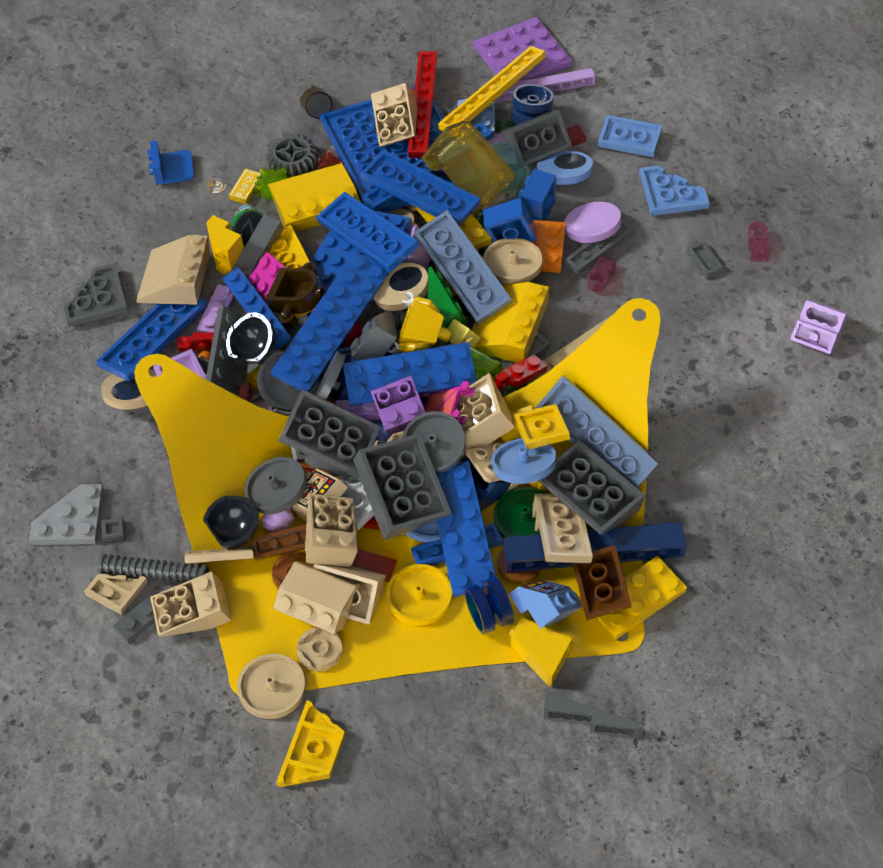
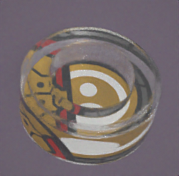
M212 176L206 182L207 190L211 194H221L226 190L225 179L221 176Z

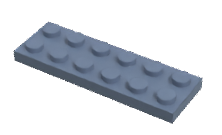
M448 210L414 232L419 242L478 325L513 302Z
M562 376L535 408L556 404L570 433L569 441L575 444L580 440L637 489L660 465L650 453L566 376Z

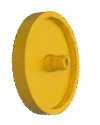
M415 564L404 567L395 573L388 583L386 591L387 604L391 613L405 624L425 626L435 623L448 612L451 606L452 589L450 581L441 570L430 565Z

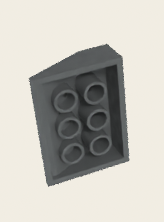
M301 390L278 441L359 479L360 476L353 459L360 449L373 446L380 426Z
M420 433L363 448L357 452L353 461L384 540L407 534L452 514Z
M580 440L556 458V467L548 476L538 480L600 535L627 522L640 510L645 495Z

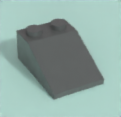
M392 311L377 315L371 322L365 324L360 338H356L351 344L350 348L353 359L360 361L383 357L397 338L394 313Z

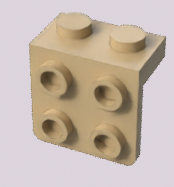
M502 442L467 450L466 456L488 483L501 480L493 472L491 459L495 450L503 445ZM511 483L508 490L518 488L519 484Z

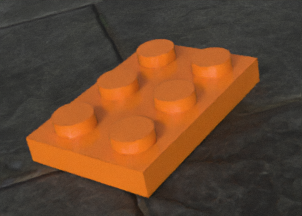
M533 220L537 241L532 243L539 248L542 254V269L540 272L561 273L566 222Z

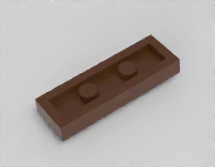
M306 525L253 537L251 542L254 559L258 561L304 550Z

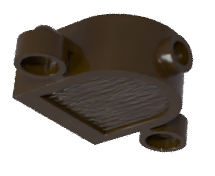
M313 262L305 263L301 268H280L265 299L273 312L280 313L278 320L284 328L292 327L296 323L295 313L301 314L313 310L326 293L325 287L322 286L317 278L319 270Z

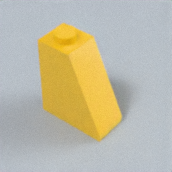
M521 617L518 624L514 623L509 632L511 647L548 686L552 687L571 651L572 638L546 627L540 629L537 623Z

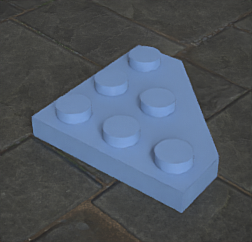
M660 166L639 168V176L651 216L709 208V200L704 188L700 186L695 187L689 184L688 180L676 174L672 176L666 173L665 169Z

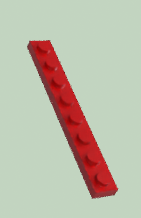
M419 51L414 91L417 105L415 137L409 138L408 158H423L428 155L438 58L437 51Z

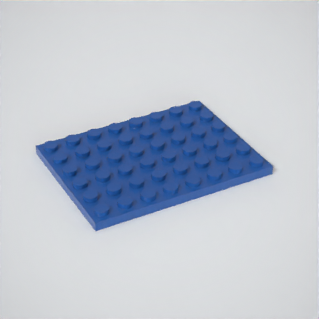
M372 99L319 114L320 122L354 184L361 201L362 196L376 186L362 180L360 173L382 150L411 164L422 159L408 158L409 139L379 147ZM434 101L428 154L455 138L454 135L439 130L438 123L444 118ZM466 155L435 174V176L461 189L479 184V177ZM397 198L378 211L385 213L411 204Z

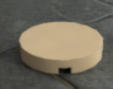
M315 627L306 631L299 638L297 656L301 664L307 669L316 672L326 671L333 668L340 661L343 654L342 640L337 633L333 634Z

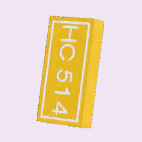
M245 169L231 190L229 200L247 204L262 181L263 174Z

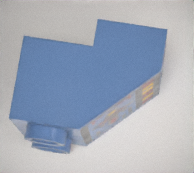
M538 580L520 586L509 594L521 614L529 611L540 629L563 621L582 607L577 594L569 586L546 580Z

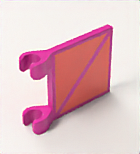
M464 381L458 387L429 394L424 410L425 412L438 411L447 413L454 417L460 425H463L466 416H460V411L456 410L460 396H473L475 387L469 388V382Z

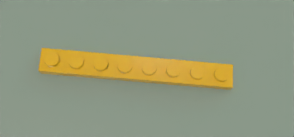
M533 46L527 48L438 123L439 130L455 135L546 57L545 51Z

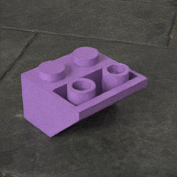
M411 376L371 391L384 429L389 437L397 432L404 431L415 417L426 413Z

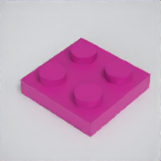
M268 252L260 259L258 266L248 277V281L265 303H267L265 299L279 269L287 268Z

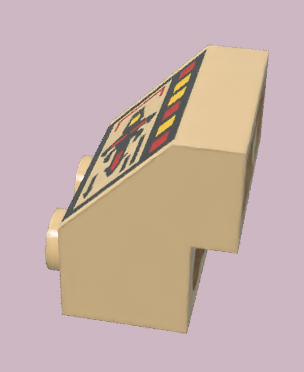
M317 468L313 473L308 471L306 473V490L299 501L291 507L292 511L306 522L309 493L340 497L348 487L339 479Z

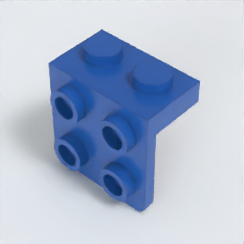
M150 141L151 149L147 150L148 159L152 163H149L150 175L155 177L156 185L187 181L194 178L190 150L160 154L158 141Z

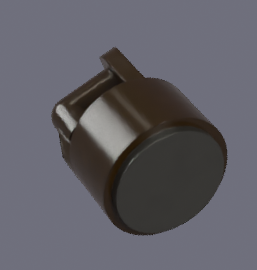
M313 85L300 97V105L309 116L319 119V114L331 111L332 99L322 88Z

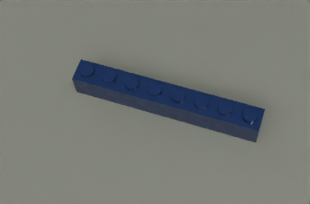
M666 522L657 525L644 524L634 527L622 526L602 535L596 530L587 531L592 552L615 545L621 563L652 560L656 556L660 559L684 557L687 546L681 522ZM541 534L504 538L502 550L506 573L573 567V564L570 562H546Z

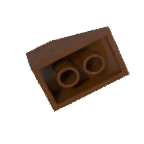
M615 545L593 551L591 563H572L587 620L632 608L623 566Z

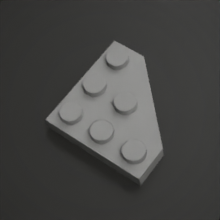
M80 484L33 520L29 535L30 545L96 544L103 497L102 484Z

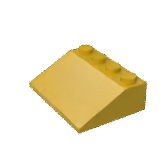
M342 163L268 184L283 227L291 224L295 232L322 225L318 222L316 216L343 192H346L360 202L354 184Z
M531 282L502 285L513 302L479 325L475 321L472 331L481 338L471 352L516 363L527 358L549 303V287Z

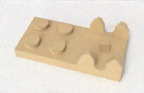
M535 493L532 517L536 518L535 531H540L546 562L591 563L593 555L585 521L554 494Z

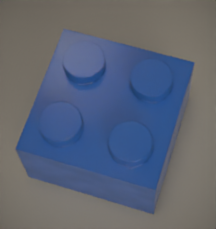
M536 169L533 170L531 176H527L525 187L518 194V198L522 199L533 220L546 221L556 200V175Z
M521 198L483 210L484 227L493 243L504 238H521L530 242L537 241L535 223Z

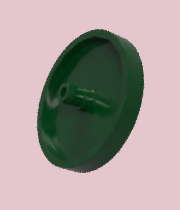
M518 487L503 494L494 508V523L498 528L500 536L504 539L510 536L521 537L540 534V531H535L536 518L532 517L535 493H547L533 487Z

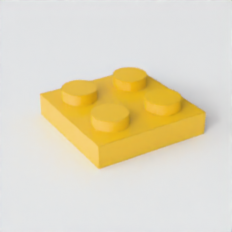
M556 404L514 414V421L527 450L570 439V433Z

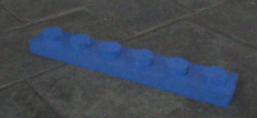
M239 267L222 278L247 313H259L271 322L276 333L275 351L292 339Z

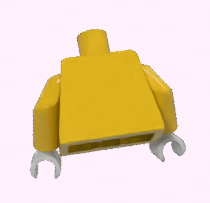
M407 292L405 295L410 300H402L408 310L398 338L400 343L398 344L394 341L392 345H395V348L388 350L392 355H396L399 352L408 353L425 350L432 347L437 339L448 342L451 336V330L441 327L444 316L440 314L435 304L426 298L418 296L414 298L411 292Z

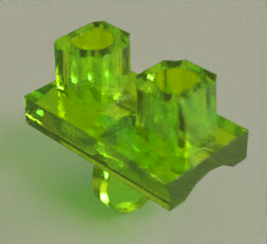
M265 167L260 169L261 175L256 177V190H254L257 197L261 195L266 201L273 198L268 184L287 179V171L284 167L276 172L273 168L269 171Z

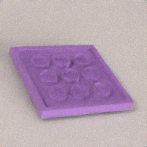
M537 17L473 41V47L495 75L530 46L544 50L546 57L517 82L545 77L572 66L570 57Z

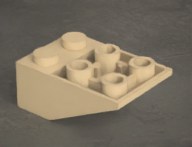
M406 83L372 93L371 98L379 147L415 137L417 105L414 90Z
M309 493L305 540L306 563L351 568L357 553L353 498Z
M212 571L150 597L159 637L209 630L232 621L223 582Z

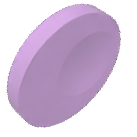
M591 202L581 205L566 216L564 221L566 222L565 231L567 236L576 242L593 243L602 241L615 234L621 227L622 218L620 210L617 206L608 202Z

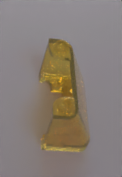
M461 121L446 127L421 157L430 170L438 171L442 169L457 187L481 198V204L473 211V216L483 209L515 178L512 169L475 126L468 121Z

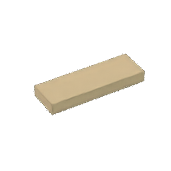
M251 546L185 552V563L253 558V548Z

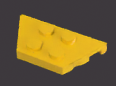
M306 701L276 781L278 787L331 778L345 738V731L337 724H333L330 718L324 713L319 712L310 701Z

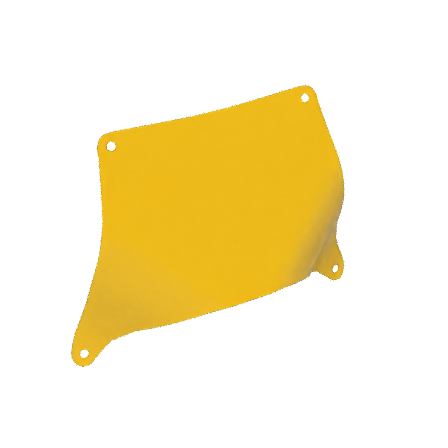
M643 298L627 301L591 337L552 370L524 388L503 397L510 413L530 405L536 408L562 376H566L648 452L647 396L650 367L661 320L660 311L657 306L650 300ZM636 309H642L646 313V318L642 321H636L632 317V312ZM147 355L136 365L134 371L135 380L143 399L158 425L168 453L176 496L192 550L223 549L204 523L203 517L208 507L223 496L238 495L245 497L244 488L250 474L262 463L278 457L293 459L291 447L278 441L289 416L258 407L202 378L192 370L165 355ZM152 365H160L163 371L160 376L152 377L149 375V368ZM501 437L497 438L491 443L493 444L497 442H502L503 444H505ZM565 440L551 445L555 449L556 458H558L574 444L569 440ZM300 463L305 473L308 471L313 473L316 468L311 467L308 463ZM317 468V469H319V470H321V471H323V472H325V473L331 475L328 471L323 470V469H321V468ZM646 481L638 488L645 496ZM530 483L519 484L518 487L533 486ZM548 489L542 490L547 494H553ZM645 498L640 510L627 522L616 528L644 525ZM497 501L481 511L484 526L494 523V508ZM291 511L294 515V521L289 528L307 524V521H303ZM259 513V526L254 537L270 533L262 527L264 524L262 522V513ZM585 522L587 531L594 530L588 523ZM362 526L356 536L357 553L351 566L386 575L382 596L369 625L347 618L345 628L337 632L343 646V654L340 661L333 668L316 672L303 666L297 656L299 638L306 631L316 626L273 609L278 589L273 583L272 568L276 560L282 555L258 561L254 559L253 554V558L197 563L201 564V566L204 564L208 565L209 572L212 571L223 582L232 621L217 626L216 629L228 671L229 685L237 695V681L243 668L253 659L266 654H281L293 659L303 671L306 683L305 691L407 674L525 662L511 647L509 632L514 623L518 624L521 617L535 622L529 611L521 614L509 595L516 588L523 586V583L512 584L503 579L498 572L497 560L503 545L490 548L498 587L455 598L452 593V603L448 612L435 623L425 626H412L401 622L391 613L388 607L386 597L387 586L395 573L404 567L415 565L411 547L425 543L416 541L406 534L384 540L380 530L364 528ZM251 540L247 544L240 547H252ZM643 561L622 562L625 577L642 567ZM446 562L433 565V567L441 570L449 579ZM573 567L541 570L536 580L532 581L546 580L569 586L579 598V602L582 605L581 608L563 621L546 626V628L572 638L571 651L567 658L626 653L634 651L641 645L645 636L643 622L628 631L629 635L625 641H618L610 635L596 618L586 619Z

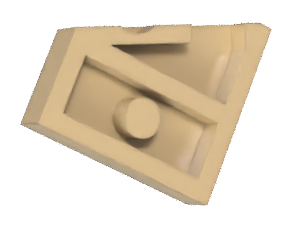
M98 574L84 592L91 599L123 615L148 581L144 576H139V579L127 578L126 575L110 576Z

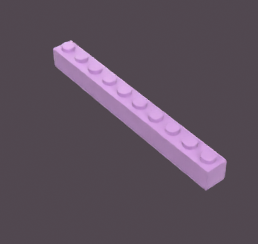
M592 68L519 81L499 96L495 103L512 100L514 89L521 85H542L549 88L552 92L594 85L595 75Z

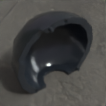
M247 313V315L241 317L230 327L226 340L228 355L248 363H263L271 356L275 348L276 333L273 325L265 316L259 313Z
M238 495L223 496L208 507L203 521L222 548H238L247 544L255 536L259 526V512L255 503L248 497L245 498Z

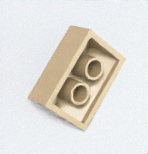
M296 561L279 587L273 609L335 634L345 628L357 586Z
M314 564V569L357 586L348 619L369 625L381 599L386 575L355 566L350 568Z

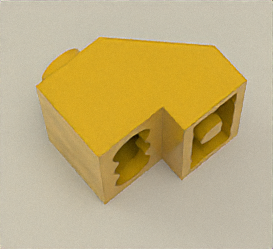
M212 215L206 222L216 270L228 275L244 249L242 237L240 234L231 231L229 222Z

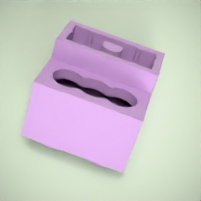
M808 299L804 304L790 340L831 354L842 333L849 313Z

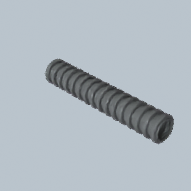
M102 554L98 560L99 572L101 574L106 572L109 575L112 573L113 575L126 574L128 577L132 575L133 577L146 576L148 579L153 577L156 580L160 578V580L167 579L171 581L173 579L175 582L179 580L180 582H185L186 580L189 581L209 573V567L206 564L201 566V564L194 565V563H189L188 565L185 562L181 564L178 561L174 563L173 561L167 562L163 560L161 562L159 559L155 561L149 559L147 561L146 558L140 559L136 557L134 559L131 556L127 558L126 556L120 557L119 555L114 557L111 554L108 556L107 554Z

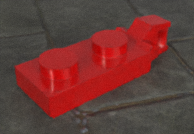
M214 332L192 333V336L178 337L177 347L179 352H185L190 349L202 352L211 350Z
M533 354L503 369L495 376V384L498 390L509 385L516 388L545 373L548 365Z

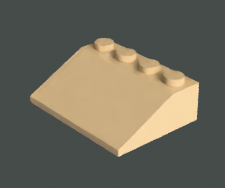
M187 235L152 249L137 296V303L197 305L210 258L208 236Z
M489 373L469 386V388L475 387L473 396H460L456 410L460 411V416H466L465 423L461 425L466 437V448L458 464L467 458L466 453L468 449L487 446L515 427L511 413Z

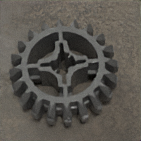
M291 134L289 137L283 135L282 139L277 138L276 142H271V147H268L266 156L268 166L273 174H277L279 178L284 176L285 179H288L289 177L306 174L309 171H313L314 167L317 166V148L312 140H308L306 136L301 138L299 134L297 136Z

